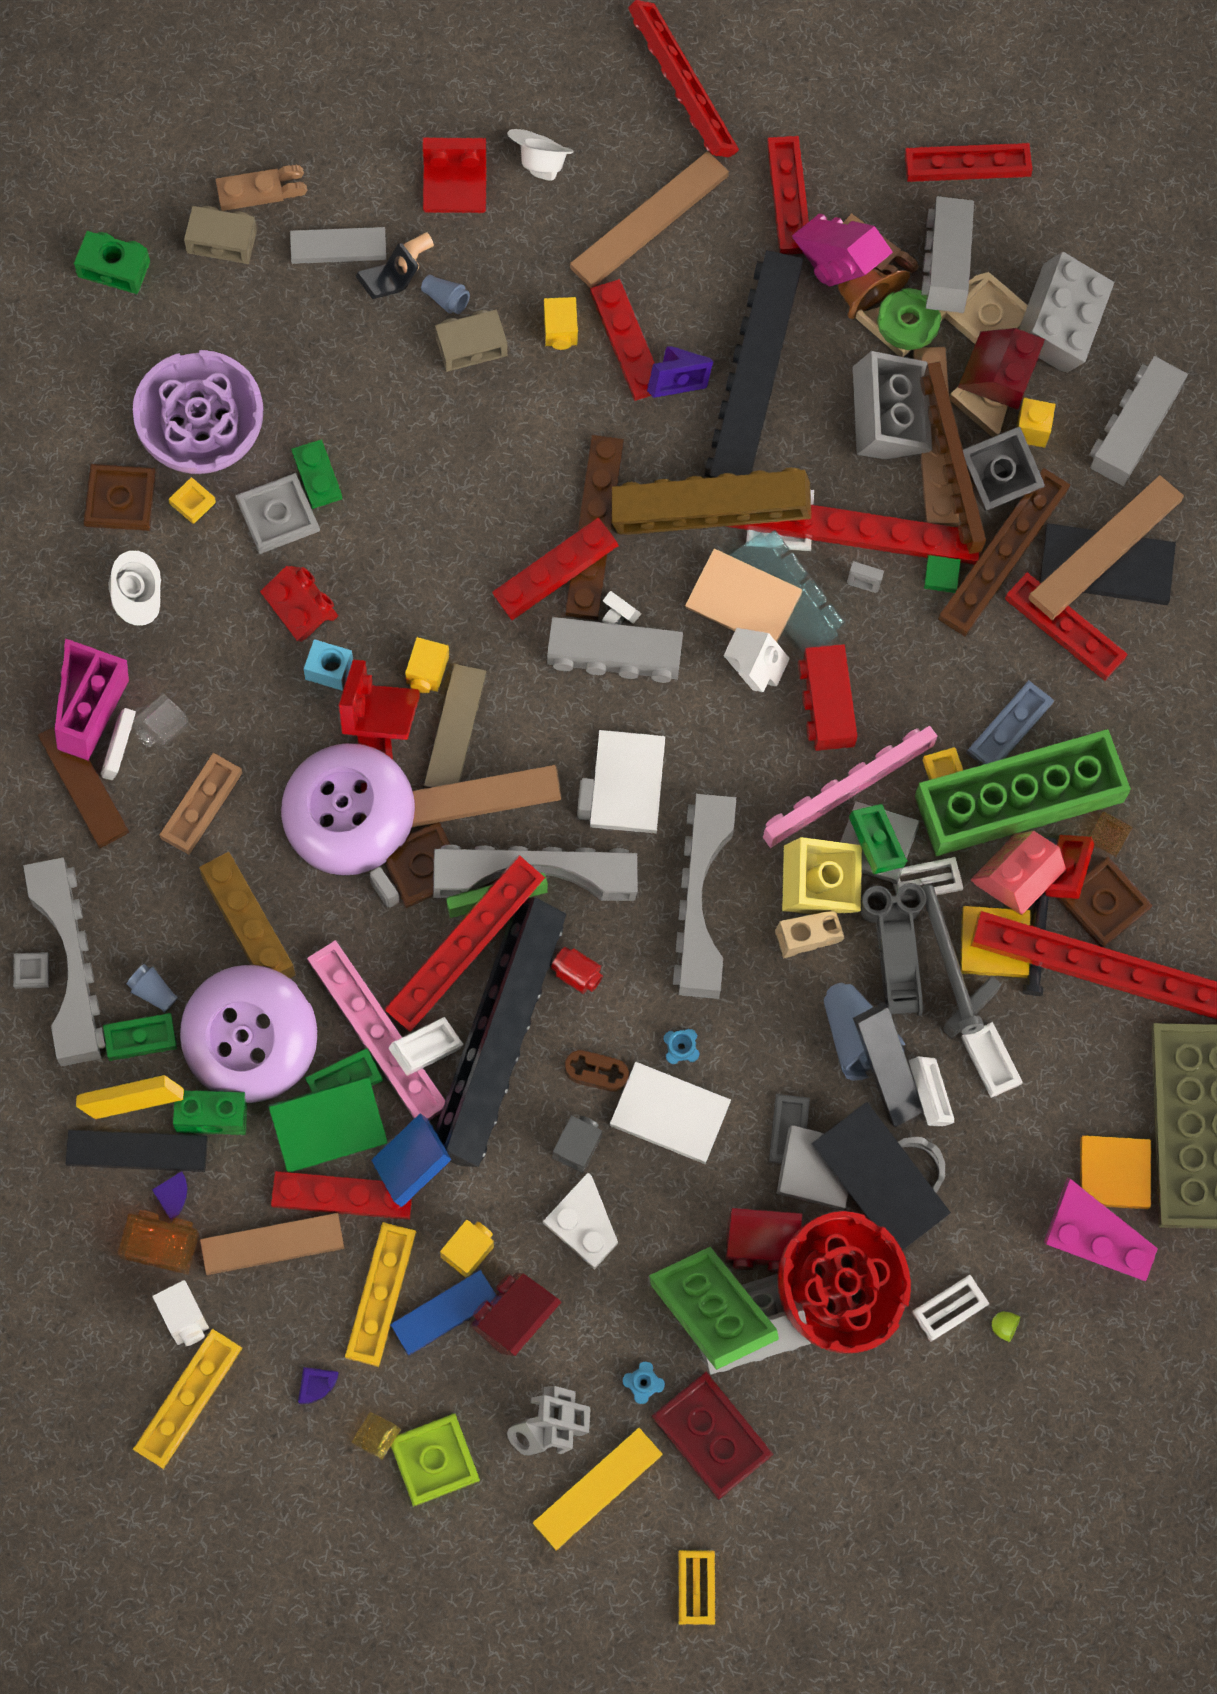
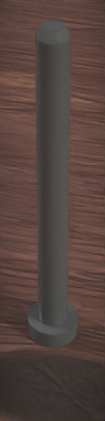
M925 884L922 886L926 894L925 905L962 1017V1021L959 1022V1028L964 1035L974 1034L982 1030L984 1024L980 1016H975L935 889L931 884Z

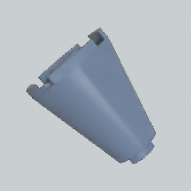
M835 984L827 990V995L823 1001L841 1070L847 1079L852 1081L869 1078L865 1071L871 1068L853 1018L873 1006L853 985ZM898 1034L901 1046L905 1045L902 1037Z

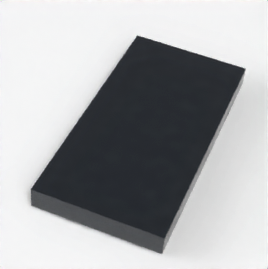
M1047 523L1040 583L1045 581L1098 531ZM1142 537L1082 593L1168 605L1170 602L1176 542Z
M868 1102L862 1104L811 1143L867 1219L879 1227L883 1226L886 1228L902 1250L951 1213Z

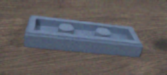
M1028 680L966 753L981 765L1005 759L1050 708L1054 700Z

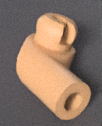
M426 232L408 241L404 246L416 261L418 254L433 247L434 244L430 235ZM400 256L398 265L402 266L403 272L406 273L407 263Z

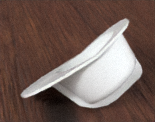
M511 129L507 132L508 137L520 144L523 167L528 169L532 175L541 179L554 180L557 172L561 171L566 155L573 153L572 149L563 147L547 137L527 130Z
M128 551L121 554L114 561L108 582L112 606L117 615L125 622L133 625H146L153 622L160 608V571L156 562L143 552Z

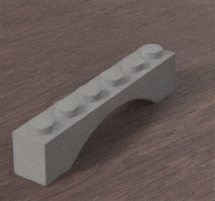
M696 794L695 805L688 804L687 824L693 825L692 836L685 837L684 856H690L689 868H683L681 888L688 889L687 900H680L678 920H685L684 933L677 932L676 952L682 953L681 965H674L673 985H679L678 995L719 999L723 957L713 944L705 925L702 911V887L711 863L720 850L732 839L736 797Z
M445 845L441 849L434 850L433 898H448L449 896L480 889L496 881L518 855L524 858L539 873L543 872L545 875L573 882L591 892L601 901H635L638 892L637 853H629L627 849L616 848L611 849L609 852H596L593 848H579L575 852H562V849L558 847H546L542 851H529L528 848L522 846L510 847L508 850H495L492 846H477L475 850L461 849L457 845Z
M64 857L23 865L29 899L33 907L45 915L57 929L67 954L68 980L66 994L60 1011L51 1025L57 1061L62 1067L101 1059L100 1048H105L106 1043L102 1027L96 1028L94 1016L100 1015L97 996H90L89 983H94V975L91 963L84 962L83 951H88L89 947L85 930L79 931L77 920L83 919L80 900H73L71 888L77 887L74 867L68 868Z

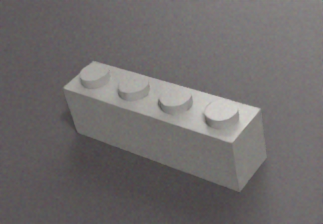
M937 196L934 209H928L926 228H932V230L926 232L924 250H930V253H925L923 272H927L928 276H923L921 295H927L926 309L964 313L969 291L974 212L973 200Z
M1156 356L1153 357L1149 366L1142 364L1134 379L1138 383L1134 391L1130 389L1126 391L1119 404L1123 408L1119 416L1113 413L1104 431L1108 432V435L1104 441L1098 439L1089 456L1094 458L1090 469L1124 486L1182 389L1188 373Z
M552 617L547 665H553V668L559 671H571L573 668H582L593 675H603L606 671L619 673V676L627 679H635L638 675L651 676V679L656 682L666 683L670 682L671 679L678 680L683 632Z

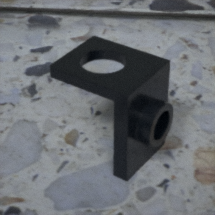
M399 243L385 265L358 271L356 278L370 297L376 299L405 290L419 265L403 243ZM400 256L407 263V272L405 274L400 271L398 266Z

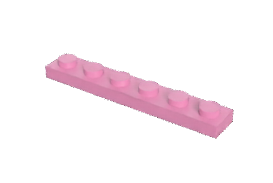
M931 726L926 727L922 731L919 728L912 730L902 739L904 742L893 748L892 745H889L879 751L874 761L867 765L865 762L859 763L848 772L849 776L840 782L837 779L830 781L821 789V794L813 799L807 796L794 805L792 812L785 816L780 813L771 818L766 823L767 827L764 830L763 839L772 848L932 748L936 742L937 734Z
M333 941L308 957V963L362 1043L368 1048L371 1056L413 1118H416L421 1113L430 1121L439 1115L445 1104L444 1098L423 1068L407 1076L388 1048L392 1042L401 1039L402 1036L337 941Z

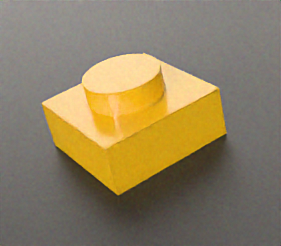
M192 477L169 498L170 505L192 524L200 519L216 503L215 497Z
M955 747L926 755L922 760L929 780L963 771Z

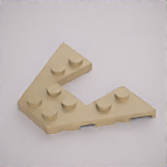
M986 272L976 275L973 279L969 280V291L964 313L939 310V313H941V321L945 318L976 344L980 331L1009 328L1019 329L1028 305L991 273ZM880 307L864 312L859 310L856 313V319L898 356L904 357L911 351L896 348L881 335L877 324ZM910 313L901 316L902 321L906 324H914L918 321L916 316ZM958 387L950 394V401L990 436L995 437L1000 434L1008 406Z

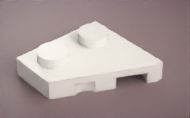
M589 1173L582 1178L543 1221L545 1226L594 1270L618 1244L594 1180Z

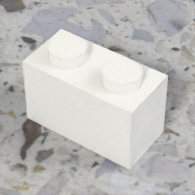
M185 1280L152 1296L177 1345L184 1342L186 1346H190L205 1337L203 1332L208 1330L209 1327Z

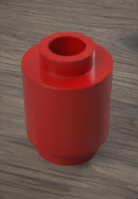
M565 946L551 965V970L556 972L557 978L582 994L587 990L593 992L603 978V975L599 973L601 965L575 948L570 950Z

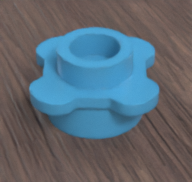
M692 1029L676 1032L668 1031L664 1035L663 1040L668 1048L666 1060L670 1064H677L678 1061L682 1060L695 1062L699 1058V1051L696 1049L695 1042L697 1039L696 1032ZM684 1044L685 1048L679 1049L678 1045Z
M650 1362L640 1363L639 1369L633 1373H626L623 1377V1385L630 1388L634 1394V1400L638 1404L647 1403L650 1396L655 1392H662L665 1387L664 1380L656 1376L653 1372V1365ZM641 1380H646V1381H647V1385H646V1386H642V1385L640 1384V1381H641Z

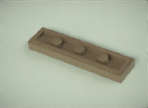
M454 664L424 789L460 782L484 687L486 670Z

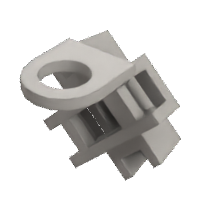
M557 1386L544 1387L542 1396L531 1398L532 1404L539 1405L538 1417L525 1419V1421L512 1425L507 1432L508 1439L523 1455L541 1453L552 1446L557 1447L558 1454H563L573 1449V1435L583 1436L589 1433L590 1407L575 1403L576 1391ZM555 1408H559L558 1419H554ZM577 1415H581L580 1425L576 1424ZM516 1432L522 1433L528 1439L529 1447L522 1445L518 1441Z

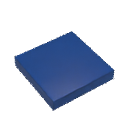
M420 1113L371 1161L393 1201L402 1207L451 1161V1158L428 1118Z

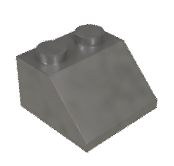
M1020 426L963 450L975 499L984 511L1045 487Z

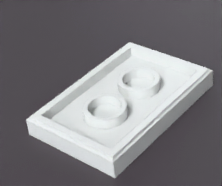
M599 730L590 827L657 833L665 736Z
M635 1062L610 1126L706 1164L731 1099Z

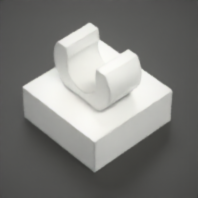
M612 591L603 600L604 603L611 607L602 619L604 623L620 625L624 618L634 624L642 614Z

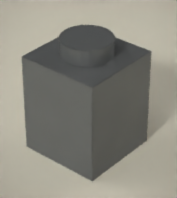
M571 1115L553 1150L552 1159L584 1173L602 1138V1130L598 1129L599 1124L585 1116H580L578 1119Z

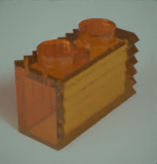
M139 1210L138 1215L128 1214L118 1255L123 1260L189 1275L199 1233L197 1229L192 1228L193 1223L190 1221L173 1218L172 1223L160 1221L159 1215L156 1213Z

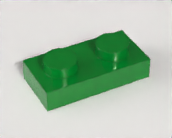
M322 439L291 449L312 509L343 499Z
M879 804L853 810L849 815V819L873 874L903 868L907 863V859L883 805Z
M171 1013L103 1025L109 1061L177 1049Z
M368 1048L305 1077L312 1092L369 1076L371 1086L383 1081Z

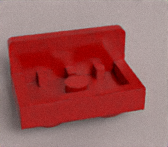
M286 566L260 592L294 638L302 642L325 620L334 621L338 614L333 609V601L325 593L320 592L314 584L315 578L310 571L304 567Z

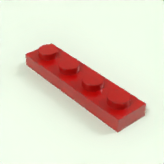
M799 136L771 137L767 140L779 253L786 255L804 254L792 237L793 234L809 222Z
M1030 143L906 148L904 153L907 182L1031 177L1033 171Z
M618 279L590 288V294L634 401L651 396L647 388L655 362L621 280Z
M598 517L498 587L492 594L511 621H513L619 545Z
M1027 572L1006 594L1005 600L1106 681L1126 659L1128 654L1070 606H1067L1053 620L1050 619L1028 599L1030 593L1041 583Z
M275 1171L271 1201L272 1208L410 1220L412 1198L404 1206H399L393 1201L383 1181Z

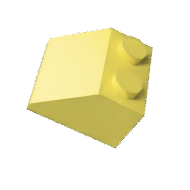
M803 837L784 845L782 911L803 914H818L829 911L837 913L860 912L861 845Z

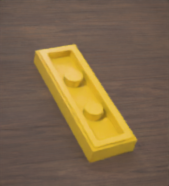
M162 1075L79 1094L76 1098V1107L94 1119L181 1101L183 1100L184 1089L167 1076Z

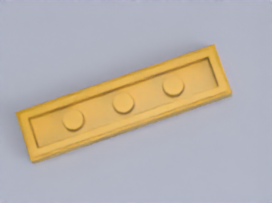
M382 1222L346 1350V1359L377 1367L380 1366L390 1324L416 1236V1230Z
M212 1329L133 1450L164 1469L241 1352L242 1347Z
M638 1428L532 1524L557 1551L663 1454L645 1433Z

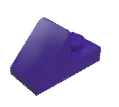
M667 346L663 362L653 364L647 391L653 398L705 389L708 385L713 361L702 355Z

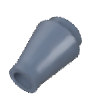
M428 275L421 285V291L430 296L449 314L453 312L460 314L469 302L470 293L465 290V286L462 284Z
M145 964L140 966L126 983L132 989L130 993L160 1008L164 1013L178 999L154 967L149 968Z

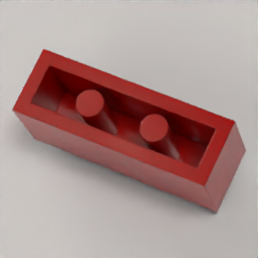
M845 644L805 648L803 660H798L800 680L806 679L807 690L802 692L804 710H810L811 721H807L806 724L808 741H814L815 751L855 747L858 736Z

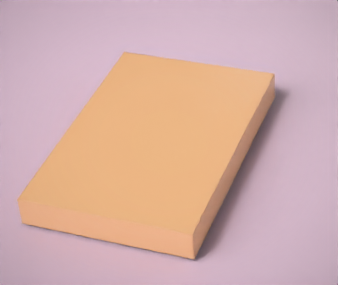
M713 549L685 607L733 631L736 628L765 632L769 633L778 642L802 594V589L719 550Z

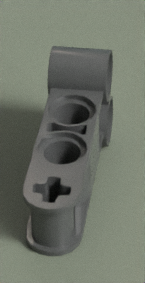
M914 883L904 884L899 888L896 896H892L888 889L882 886H873L865 891L861 899V916L868 922L876 923L884 1000L889 1008L891 1017L892 1014L917 1013L918 1016H921L923 1013L913 919L921 913L926 903V894L921 886ZM906 894L914 896L918 906L915 908L905 907L901 902V897ZM871 898L880 899L884 904V909L874 911L868 906L867 900Z

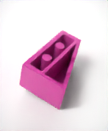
M818 214L793 234L792 237L815 268L814 274L817 279L830 287L866 275L893 253L875 226L851 221L848 225L842 224L841 218L835 217L829 221L826 220L825 215Z
M65 639L61 687L55 723L57 750L89 760L129 682L127 660Z
M1067 1177L1044 1243L1146 1281L1158 1248Z

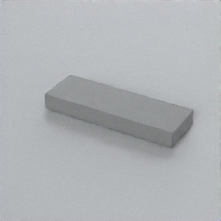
M385 227L290 231L292 264L387 260Z

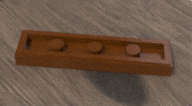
M55 726L38 734L44 749L98 847L102 848L129 834L128 828L91 761L57 750Z

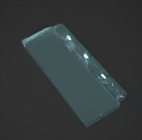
M774 530L766 536L761 532L730 554V556L802 589V594L784 629L803 654L805 648L825 646L838 636L836 630L845 621L832 604H829L820 611L818 607L823 605L828 599L812 578L802 585L799 583L808 575V572L793 553L783 559L780 558L789 550V547L777 531Z

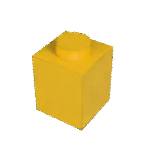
M576 297L544 298L546 346L565 350L570 348L571 345H577Z
M1028 398L1023 399L1016 428L1021 427L1028 445L1046 447L1051 433L1056 404Z
M417 637L405 672L406 684H410L412 689H418L420 693H429L430 690L438 692L449 659V646Z
M466 1220L442 1248L440 1256L465 1278H468L494 1248V1241L491 1239L493 1234L480 1222L477 1221L473 1225L470 1221Z

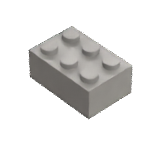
M1065 252L1059 253L1043 264L1019 330L1044 338L1045 341L1039 358L1058 370L1068 373L1085 363L1115 282Z

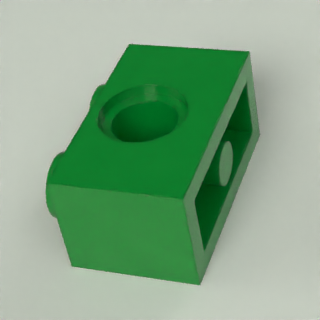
M87 231L74 266L79 278L138 294L149 267L150 258L148 249L138 242H124L114 239L113 236L104 232L94 233ZM112 258L120 259L115 263H108Z
M184 1091L183 1100L174 1102L173 1126L176 1132L246 1135L248 1103L246 1102L245 1092Z

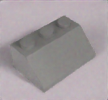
M871 351L853 366L857 455L891 459L927 453L932 450L931 423L928 416L930 402L928 395H923L920 378L924 376L926 370V361Z
M778 1274L743 1284L742 1287L776 1327L779 1340L717 1370L701 1351L710 1375L717 1372H725L731 1368L753 1361H761L766 1357L786 1351H793L799 1347L811 1344L792 1326L783 1310L778 1293ZM794 1301L800 1320L807 1324L802 1305Z

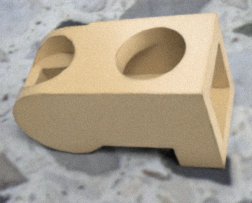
M835 911L783 920L779 922L775 929L783 959L844 940L840 921Z

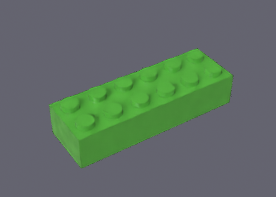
M1107 729L921 782L917 787L915 799L935 856H940L1124 803L1131 789Z

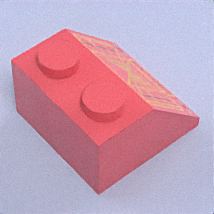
M1029 831L1014 834L973 876L971 881L977 887L1022 915L1066 868L1059 846L1037 832Z

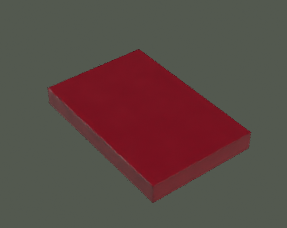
M707 1372L702 1374L651 1416L718 1501L774 1455Z

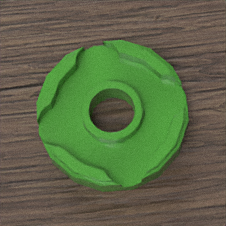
M906 288L900 292H892L880 304L877 317L879 332L888 343L896 348L905 350L921 349L930 344L938 334L941 313H939V310L926 309L927 295H921V290ZM910 313L915 315L918 321L914 324H906L902 321L901 316Z

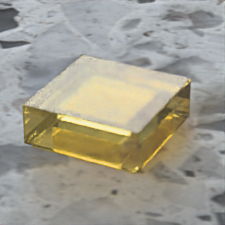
M369 1412L353 1438L352 1443L383 1460L401 1429L384 1418Z

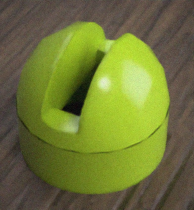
M1005 1311L996 1314L992 1319V1329L995 1335L1010 1342L1019 1324L1020 1316Z

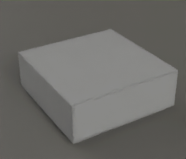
M853 561L847 583L848 585L876 593L879 591L884 571Z
M582 778L580 780L577 807L578 819L590 820L594 779Z
M381 867L370 872L371 885L385 906L390 909L398 904V892Z
M48 952L14 954L13 986L15 989L49 987Z

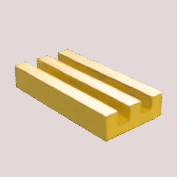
M679 1550V1625H715V1551ZM686 1558H693V1616H686ZM700 1558H707V1616H700Z

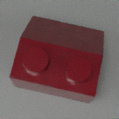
M1017 328L980 331L958 388L1018 410L1039 359L1045 339Z
M732 1208L727 1225L725 1262L733 1263L732 1268L752 1270L754 1265L767 1266V1271L778 1273L780 1259L787 1243L801 1228L802 1214ZM799 1243L796 1247V1257H798Z
M510 1273L506 1275L497 1285L496 1290L498 1293L491 1302L485 1300L472 1315L475 1320L470 1326L500 1354L516 1356L562 1303L556 1296L524 1273H515L513 1276Z

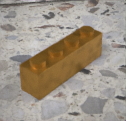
M230 852L200 866L199 869L206 886L250 964L274 969L288 978L296 976L290 958Z

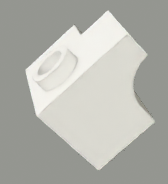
M736 628L724 654V657L739 672L738 674L749 687L759 692H764L767 684L771 686L778 685L790 659L769 633Z

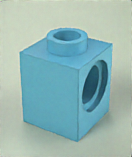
M314 639L304 666L305 680L343 691L353 660L352 650ZM330 662H336L340 665L334 671H327L324 669V666Z

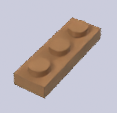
M213 753L160 833V838L190 855L243 773L242 769Z

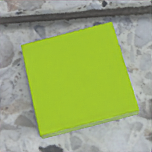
M455 1413L389 1438L413 1507L480 1481Z

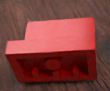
M423 138V211L426 213H485L486 138Z
M352 660L339 703L342 734L407 740L420 698V691L418 689L372 685V675L367 674L366 661Z

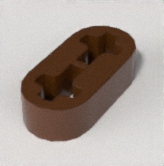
M577 1050L572 1052L565 1061L566 1075L575 1083L610 1092L619 1091L627 1084L629 1077L628 1068L623 1061ZM579 1059H584L585 1066L594 1068L595 1072L583 1070L581 1075L575 1074V1068L570 1065L571 1063H578ZM612 1067L618 1068V1074L623 1076V1078L616 1079L615 1083H609L608 1076L598 1073L599 1070L610 1072Z

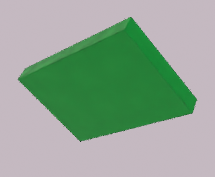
M369 1076L268 1105L286 1169L289 1173L388 1143Z

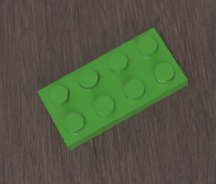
M711 1247L649 1275L653 1289L716 1370L779 1340L776 1327Z

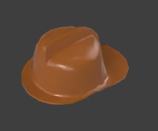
M872 269L864 276L840 283L838 285L839 292L850 307L847 314L848 318L855 319L856 313L859 310L864 312L869 307L883 301L892 292L900 291L910 278L909 271L901 270L886 276L877 269Z

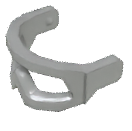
M909 1137L898 1141L902 1148L916 1147L923 1149L934 1159L937 1165L938 1177L936 1184L932 1188L937 1193L946 1176L945 1161L940 1149L923 1137Z

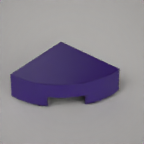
M182 1171L152 1189L170 1220L178 1216L185 1204L188 1190L187 1181Z
M303 1367L298 1403L309 1404L321 1400L322 1397L324 1398L333 1389L332 1387L335 1386L339 1372Z

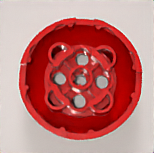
M840 1211L824 1214L803 1225L787 1243L780 1259L777 1276L781 1305L788 1320L797 1332L821 1349L844 1354L867 1351L888 1340L900 1326L898 1323L905 1307L909 1305L911 1293L910 1272L900 1245L883 1226L879 1227L874 1222L866 1219L865 1215L854 1212ZM799 1243L798 1257H796V1247ZM843 1256L852 1263L851 1268L842 1267L841 1259ZM816 1265L821 1268L822 1277L815 1273ZM859 1290L861 1297L857 1304L853 1301L852 1295ZM829 1300L833 1305L831 1313L826 1308ZM794 1301L802 1305L807 1324L800 1320Z

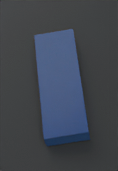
M479 1270L390 1325L409 1356L472 1318L478 1306L485 1300L491 1302L496 1294L482 1271Z

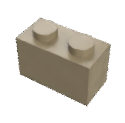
M192 206L184 238L187 253L249 264L257 233L255 217L240 211L233 213L219 211L212 206Z
M497 309L477 311L469 317L461 319L450 318L444 320L441 324L435 325L436 341L446 372L508 356L507 340Z

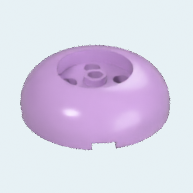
M199 350V353L181 356L178 353L156 364L141 380L133 401L134 425L143 446L160 463L184 473H211L236 463L253 446L262 426L263 402L259 387L253 376L243 365L231 357L207 350ZM225 410L228 412L222 415L221 420L216 418V414L219 411ZM174 417H181L184 423L179 426L175 421L171 420ZM201 434H206L209 436V438L204 441L196 440V438Z
M346 743L329 746L309 756L290 777L282 798L281 817L283 828L293 849L314 868L335 875L365 873L384 864L386 859L406 841L414 819V795L407 776L398 764L385 753L361 744ZM361 783H367L368 787L364 793L358 794L355 792V786L360 787ZM334 784L335 788L331 794H322L325 786ZM348 801L346 807L340 808L341 805H344V802ZM361 813L365 814L367 818L359 826H356L354 822L360 818ZM325 815H332L334 818L333 824L329 827L322 826L325 822L323 818Z
M259 965L234 966L224 969L205 980L189 999L182 1016L180 1040L184 1058L197 1080L210 1091L245 1092L247 1103L275 1098L298 1083L308 1070L317 1045V1024L311 1004L308 1003L303 993L297 987L298 985L286 975ZM227 1008H233L237 1013V1018L232 1023L226 1021L225 1010ZM260 1014H266L270 1019L268 1028L263 1029L257 1022ZM244 1029L248 1032L249 1037L246 1042L243 1041L244 1037L240 1036V1030ZM222 1042H227L231 1045L232 1051L227 1057L220 1053L219 1045ZM255 1048H261L265 1053V1058L260 1063L252 1058V1051Z

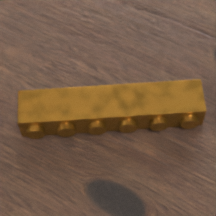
M793 467L785 468L782 472L768 473L758 470L751 472L749 475L736 476L725 473L718 475L716 478L704 479L699 476H692L683 481L659 479L649 484L627 482L622 484V486L612 487V524L618 534L631 535L811 519L809 478L805 470Z

